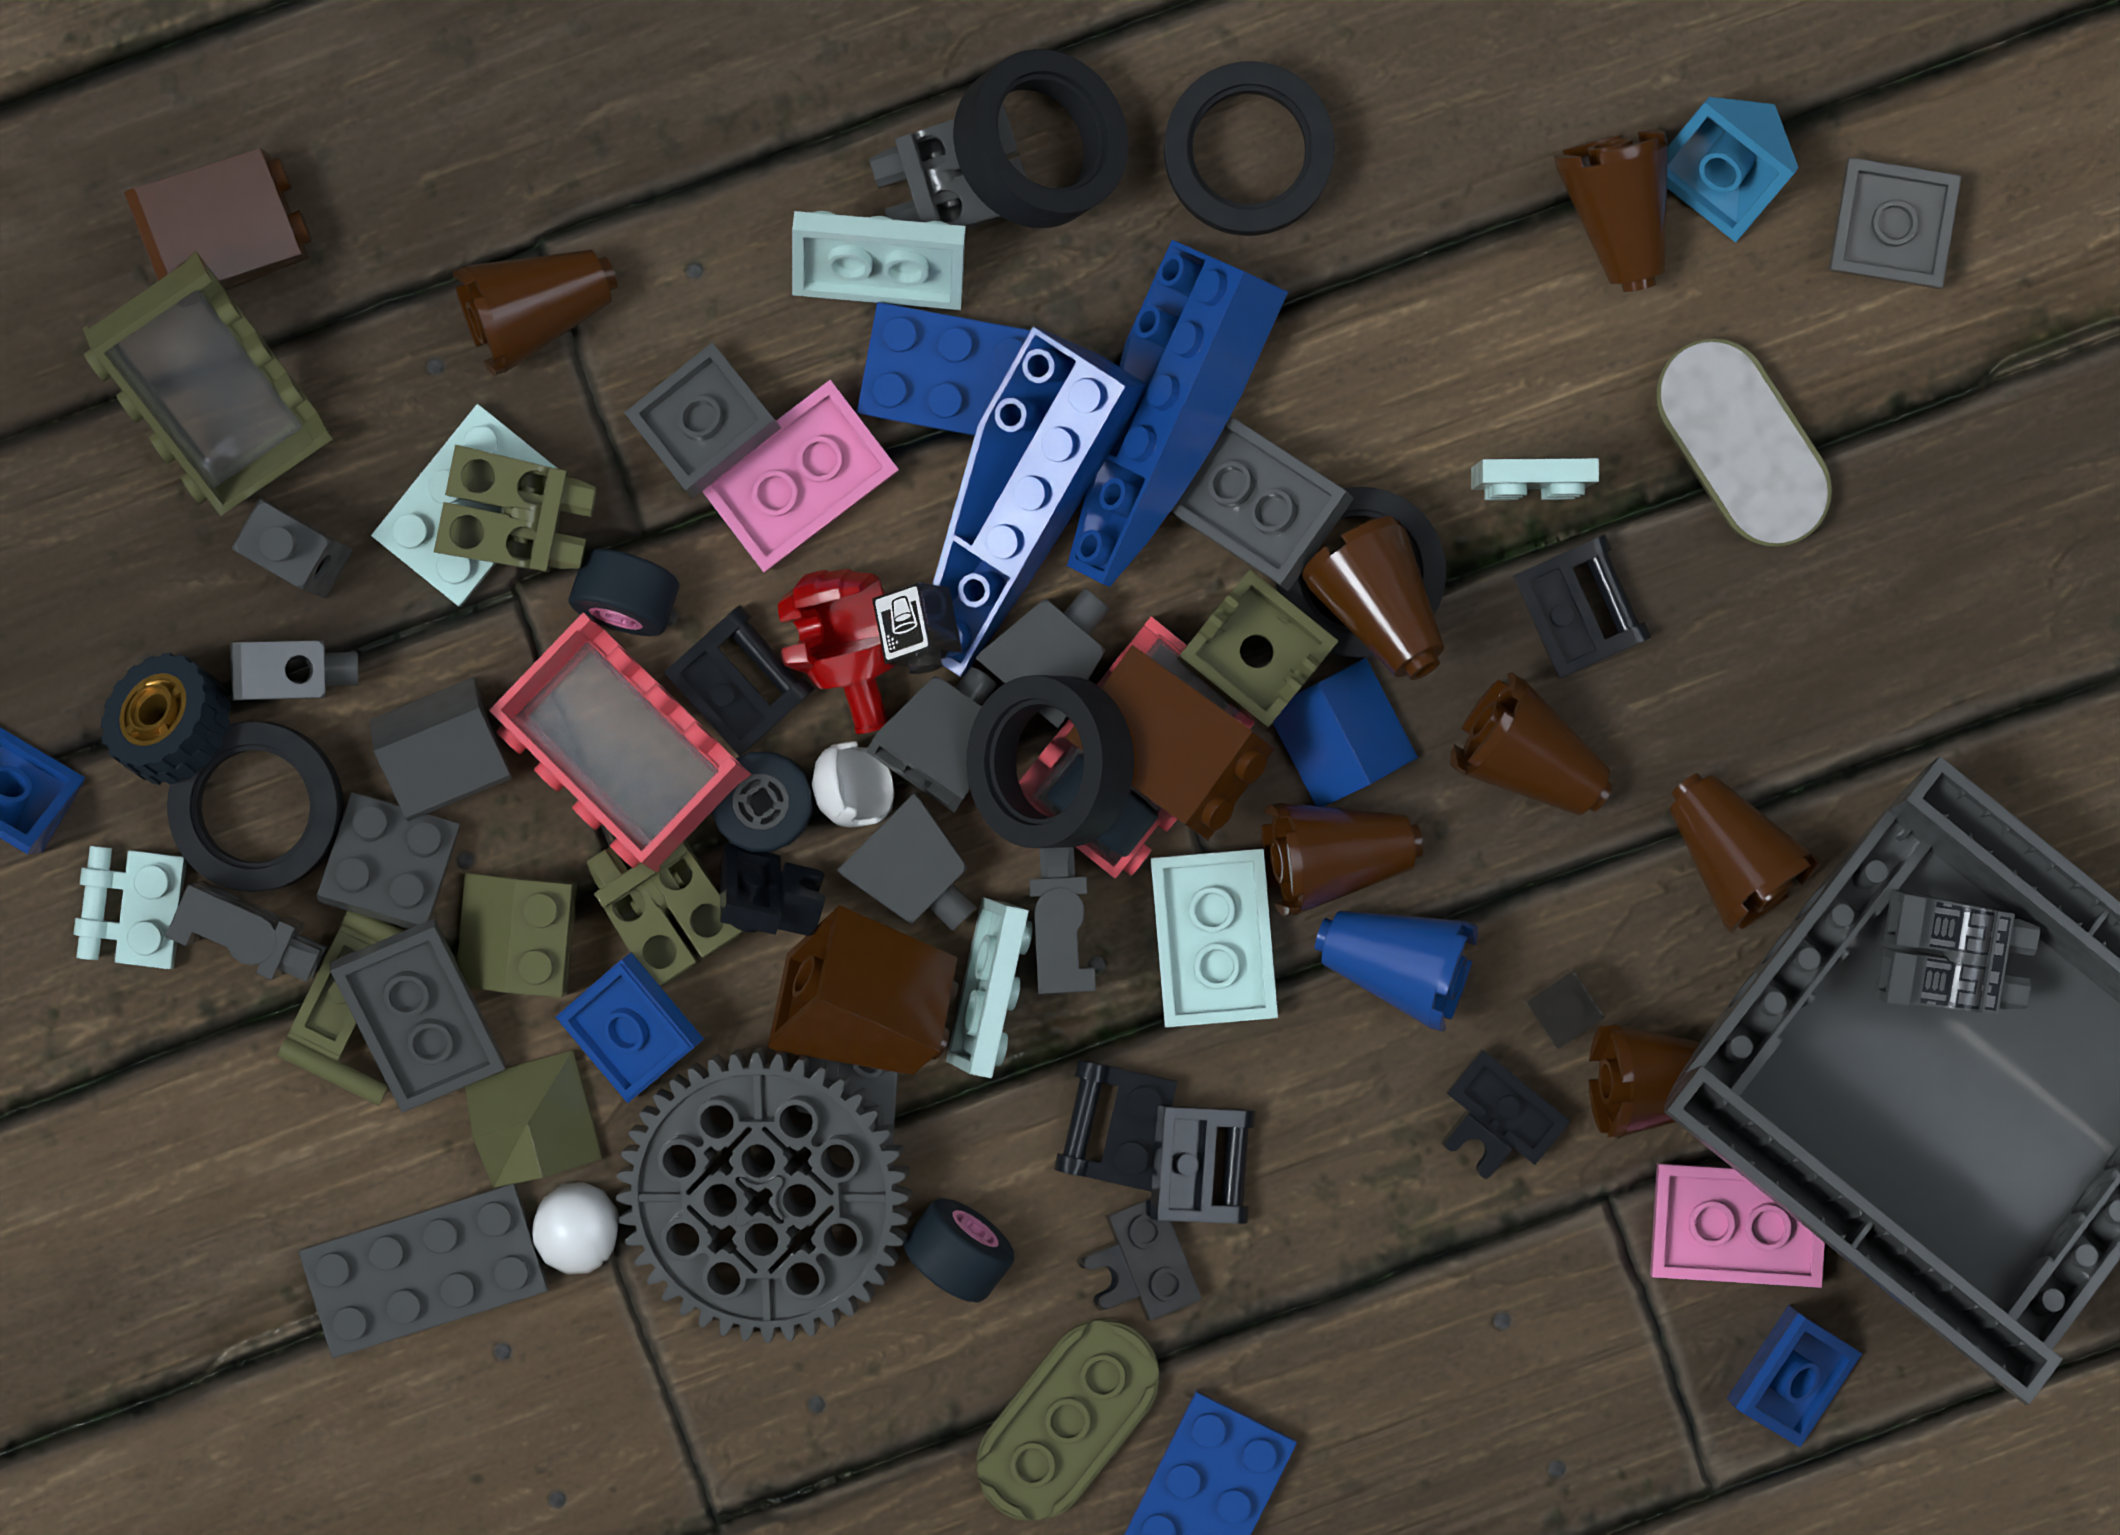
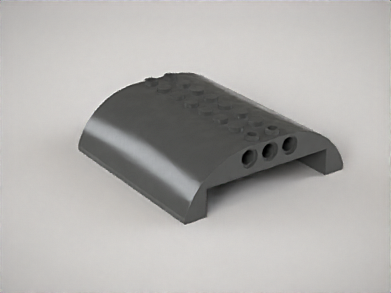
M1939 756L1880 814L1839 861L1792 920L1704 1036L1672 1087L1664 1106V1112L2024 1405H2029L2063 1360L2053 1351V1348L2120 1260V902ZM1895 889L1999 908L2014 913L2015 918L2039 926L2040 936L2035 955L2030 956L2009 952L2005 974L2024 976L2031 979L2028 1007L2026 1009H1999L1997 1016L1938 1007L1891 1004L1875 998L1874 994L1882 947L1941 955L1942 953L1940 950L1900 946L1883 940L1891 890Z

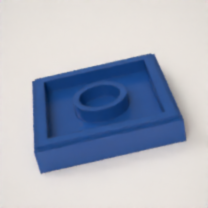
M632 952L621 959L555 1017L627 1103L704 1040Z

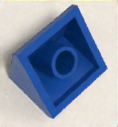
M1367 658L1296 693L1272 722L1315 806L1324 807L1374 783L1418 758Z
M1 727L0 839L28 855L43 853L81 789L85 777Z
M1788 1305L1726 1399L1746 1416L1801 1447L1862 1353Z

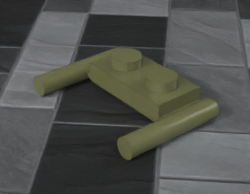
M347 911L342 925L277 1057L380 1106L388 1091V1085L339 1062L357 1027V1023L330 972V962L405 930L385 921Z

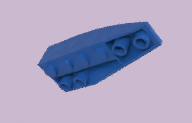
M1171 240L1127 337L1119 367L1148 386L1112 450L1107 455L1104 464L1086 491L1067 564L1068 567L1110 587L1147 544L1184 494L1214 447L1244 391L1288 294L1287 291Z
M1037 326L1031 329L978 424L923 616L928 646L919 649L920 651L959 677L966 674L976 660V657L985 648L1022 595L1067 526L1145 392L1147 384L1102 355ZM921 626L916 640V644L923 642Z

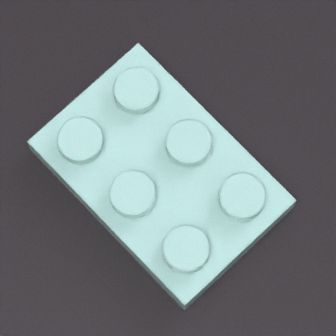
M794 211L792 227V295L961 310L966 226L949 225L942 221H929L925 223L892 220L885 216H872L869 218L836 215L828 211H815L813 213Z
M479 404L473 408L371 535L459 607H462L496 563L434 553L443 502L500 513L501 507L445 495L455 444L558 469Z
M1599 458L1482 459L1471 467V490H1484L1485 500L1492 501L1519 500L1523 495H1527V489H1541V500H1573L1575 497L1585 495V488L1599 482Z
M1264 849L1151 858L1165 1027L1278 1018Z
M982 897L946 1062L969 1074L992 1078L994 1067L1001 1066L1006 1055L1008 1035L1002 1032L1007 1010L1012 1011L1018 1000L1020 979L1014 975L1019 954L1025 955L1029 948L1032 937V922L1027 921L1029 910L986 897Z

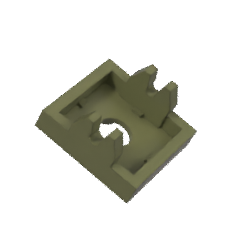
M1250 569L1233 591L1228 594L1218 609L1210 616L1177 660L1266 731L1337 644L1338 640ZM1250 636H1262L1272 645L1273 657L1268 665L1261 668H1253L1242 660L1240 647L1242 642Z

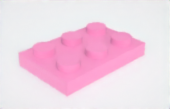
M831 380L776 420L781 429L702 491L764 573L899 471Z
M1657 1163L1650 1267L1651 1277L1822 1288L1825 1242L1734 1168Z

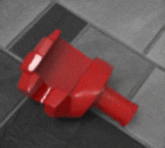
M851 569L815 571L805 574L796 586L786 593L777 604L780 622H792L799 632L798 643L781 650L783 663L789 668L806 673L819 689L843 687L856 734L880 730L890 719L887 717L876 677L889 671L897 663V657L889 660L886 658L875 604L877 599L886 597L881 580L875 574L860 573ZM888 609L881 612L888 651L893 653L897 651Z

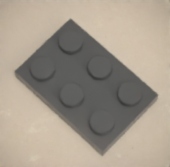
M1230 416L1214 447L1184 494L1170 511V514L1289 591L1304 570L1306 564L1315 555L1354 498L1331 480Z
M435 918L330 962V972L402 1113L505 1070V1059Z

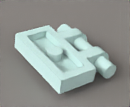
M90 846L88 865L81 868L80 885H85L81 918H75L73 935L79 936L76 958L99 960L101 938L117 940L114 963L174 969L177 942L166 938L165 935L183 897L187 866L186 859L183 856L128 850L126 872L110 870L112 848ZM107 888L123 890L119 922L104 920Z

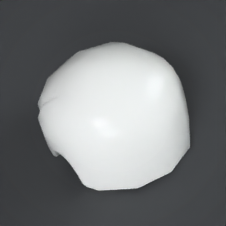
M857 741L833 744L828 749H825L815 763L812 780L813 792L820 811L835 824L849 828L881 823L891 813L895 795L890 768L866 752L868 748L857 747Z
M585 1182L561 1184L545 1196L539 1204L533 1221V1244L547 1265L566 1274L590 1273L601 1267L603 1261L608 1260L614 1250L619 1223L617 1208L602 1189Z

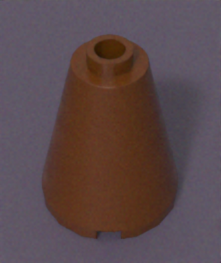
M1662 130L1638 132L1640 143L1633 144L1632 139H1621V135H1616L1563 150L1564 155L1556 154L1554 156L1557 171L1609 283L1622 284L1623 292L1638 291L1655 286V276L1665 272L1668 141L1666 132Z
M593 250L468 265L453 271V277L463 283V285L455 288L472 339L476 347L487 343L493 355L492 358L483 361L493 376L503 372L506 373L612 302L610 291L618 288L617 279L608 258L605 256L598 259Z
M1385 516L1370 520L1341 535L1346 544L1331 555L1326 546L1316 553L1306 564L1302 573L1308 588L1395 677L1408 675L1411 680H1417L1428 675L1439 666L1440 661L1437 657L1443 652L1444 644L1406 528L1399 519L1396 522L1393 516Z
M1510 672L1507 674L1508 685L1498 679L1479 699L1466 718L1461 729L1470 735L1463 749L1454 744L1450 756V765L1468 777L1578 816L1583 815L1589 809L1593 812L1597 811L1605 803L1612 790V783L1608 781L1610 769L1523 678Z
M1695 773L1672 791L1671 794L1676 801L1670 806V813L1722 923L1730 933H1734L1737 927L1739 930L1748 927L1789 897L1786 893L1794 885L1791 882L1794 877L1803 885L1819 869L1821 863L1814 854L1715 775L1702 779L1698 773Z
M1289 803L1270 804L1264 810L1265 814L1273 816L1272 824H1264L1261 827V844L1264 849L1266 881L1268 888H1280L1284 901L1273 903L1276 910L1282 916L1298 915L1411 871L1415 866V859L1421 858L1423 854V840L1420 828L1417 824L1411 825L1408 817L1404 814Z
M1617 1024L1600 1026L1594 1034L1589 1061H1600L1599 1079L1589 1080L1591 1108L1598 1130L1601 1133H1608L1607 1137L1621 1138L1676 1123L1664 1112V1106L1678 1076L1700 1042Z

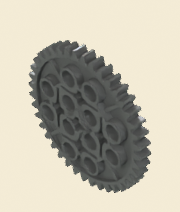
M758 1047L753 1052L750 1063L747 1062L741 1049H735L730 1055L728 1066L719 1054L713 1055L708 1060V1072L697 1062L688 1069L689 1080L677 1074L669 1082L672 1093L661 1088L652 1097L658 1108L647 1105L639 1114L646 1125L636 1124L629 1131L628 1135L638 1145H627L622 1151L621 1157L633 1165L623 1167L617 1173V1178L631 1186L622 1189L616 1195V1201L632 1205V1208L625 1211L619 1217V1223L636 1226V1230L625 1239L626 1245L643 1246L644 1250L634 1263L636 1266L652 1263L655 1267L648 1277L647 1283L651 1285L665 1280L668 1286L663 1293L662 1299L666 1302L677 1295L684 1298L679 1312L682 1316L691 1312L695 1307L700 1309L699 1326L703 1328L716 1317L720 1319V1335L726 1336L733 1325L738 1324L740 1325L742 1341H748L756 1327L760 1328L765 1343H770L773 1340L778 1327H781L787 1341L794 1340L798 1334L800 1324L810 1337L814 1336L820 1329V1318L827 1326L833 1328L840 1320L839 1310L851 1317L859 1308L856 1298L868 1303L875 1294L871 1283L882 1286L889 1276L883 1266L894 1267L900 1257L891 1246H902L908 1234L896 1226L907 1224L912 1216V1212L897 1205L907 1202L913 1195L912 1189L897 1185L898 1182L908 1176L910 1168L902 1165H893V1161L902 1154L904 1147L903 1145H886L885 1140L895 1130L893 1124L877 1127L874 1123L883 1108L878 1105L864 1110L861 1104L865 1099L867 1090L862 1088L849 1095L845 1090L850 1076L845 1073L832 1083L828 1080L830 1064L827 1062L823 1063L813 1073L809 1071L808 1056L802 1055L794 1066L789 1065L787 1053L778 1051L770 1063L763 1047ZM719 1105L728 1109L733 1116V1128H721L714 1124L709 1113L710 1106ZM798 1105L807 1109L812 1116V1127L805 1129L794 1125L789 1119V1106ZM747 1127H751L752 1130L732 1151L733 1155L729 1161L725 1162L722 1166L718 1165L699 1185H696L695 1181L715 1161L713 1158L717 1152L725 1146L728 1148ZM758 1144L770 1149L775 1159L774 1166L767 1168L755 1163L751 1157V1146ZM837 1144L848 1148L853 1154L854 1166L845 1168L835 1164L830 1158L829 1146ZM673 1145H684L691 1149L696 1159L695 1167L688 1168L678 1164L673 1157ZM805 1146L811 1151L812 1155L808 1161L803 1162L799 1166L792 1160V1157L796 1151L801 1150ZM724 1184L732 1188L736 1194L737 1205L730 1207L719 1203L714 1197L713 1185ZM803 1184L811 1188L815 1194L816 1205L807 1207L797 1203L792 1196V1185ZM766 1187L773 1195L762 1203L756 1198V1194ZM829 1206H833L834 1208L815 1228L812 1238L806 1240L803 1244L800 1242L781 1263H778L777 1260L795 1241V1236L799 1229L801 1230L807 1225L811 1226ZM686 1223L694 1227L699 1235V1244L688 1245L682 1242L677 1236L676 1224ZM764 1223L771 1226L777 1233L778 1244L766 1245L760 1242L755 1236L754 1224ZM842 1223L850 1226L856 1233L857 1244L848 1246L838 1242L833 1236L832 1225ZM730 1225L735 1229L736 1234L724 1244L718 1239L717 1235L722 1229ZM726 1262L735 1266L740 1274V1283L730 1284L723 1281L717 1273V1263ZM804 1262L812 1265L818 1272L819 1283L807 1284L801 1281L795 1273V1263Z

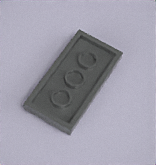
M517 1184L501 1186L298 1251L332 1359L549 1290L538 1251L533 1244V1235Z

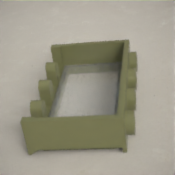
M197 251L193 252L184 264L90 328L88 326L83 328L91 348L84 353V356L92 369L103 382L110 377L114 379L122 390L116 396L127 414L135 423L143 418L154 430V433L149 435V439L167 464L176 459L186 471L181 476V480L193 498L199 504L208 500L220 516L333 440L320 413Z

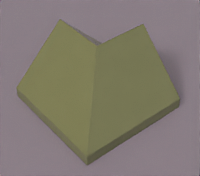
M574 1050L507 1067L501 1072L465 1086L472 1137L493 1188L544 1178L603 1159Z

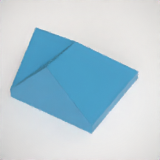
M1708 97L1668 146L1667 188L1735 243L1798 169L1775 104Z

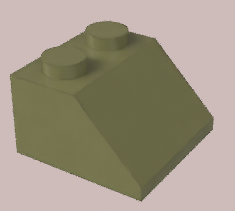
M465 873L457 964L468 987L504 993L558 998L568 995L578 883Z

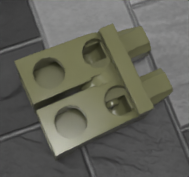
M455 444L445 495L501 508L500 513L443 502L434 553L550 572V567L581 569L587 539L559 534L558 528L562 511L592 517L597 488L581 480L569 478V472L566 470Z
M653 817L641 825L640 828L653 840L666 825L658 817ZM686 840L659 866L661 869L657 873L642 863L635 869L631 868L629 870L623 859L611 847L587 861L594 882L600 889L594 895L605 909L629 951L633 953L661 988L701 962L691 945L686 942L671 919V914L675 916L702 958L709 957L745 933L730 924L720 922V890L693 853Z

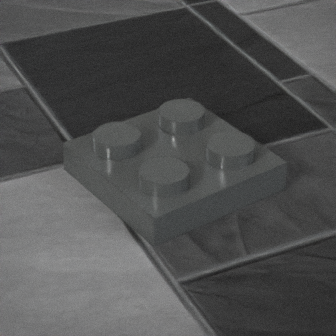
M1849 157L1846 160L1828 271L1934 289L1943 288L1961 176Z
M713 342L624 412L692 499L781 429L779 424Z
M352 792L317 893V902L409 929L431 920L460 833V824L428 814L407 821L400 806Z

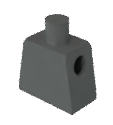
M262 496L259 497L232 544V549L296 587L323 598L328 596L353 552L352 548ZM325 558V561H324L322 567L320 568V570L318 571V573L315 575L316 570H317L319 564H320L321 561Z
M1086 588L1082 590L1064 613L1045 598L982 650L976 659L1004 683L1030 675L1075 676L1089 680L1106 651L1089 634L1111 609ZM1052 706L1039 711L1057 728L1067 717L1063 712Z
M324 641L234 642L230 644L231 701L325 698V687L358 686L357 652L324 653ZM305 660L310 669L307 680H289L285 672L287 662Z
M972 667L969 668L955 688L943 679L934 676L877 732L866 752L955 813L970 789L966 765L970 732L979 710L997 688L996 683L984 672Z
M916 793L838 869L845 878L911 924L929 907L953 931L976 908L953 884L969 866Z

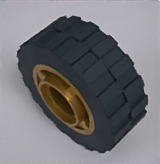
M162 653L158 657L150 656L144 659L143 663L138 666L134 665L126 671L125 677L122 680H118L113 687L114 691L110 698H107L104 705V717H101L100 727L103 728V735L101 737L103 744L109 748L108 753L111 757L143 780H148L152 784L161 785L162 782H167L170 785L179 783V780L182 778L192 777L197 774L196 771L203 765L206 766L212 760V755L217 749H220L224 742L223 736L225 731L229 728L230 720L228 719V713L231 711L230 701L226 699L227 691L224 686L186 656L180 654L174 656L172 653Z

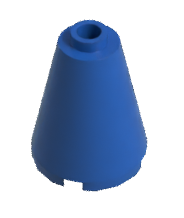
M1339 910L1333 920L1324 918L1315 942V950L1322 952L1321 962L1326 967L1428 1028L1444 1032L1446 1030L1444 1018L1452 1020L1472 965V961L1467 960V957L1463 956L1465 943L1476 946L1478 926L1460 920Z

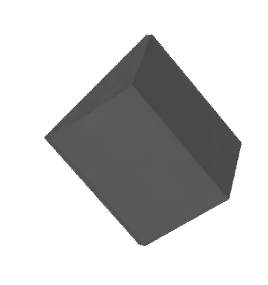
M474 677L370 719L373 751L407 821L513 779L478 683Z

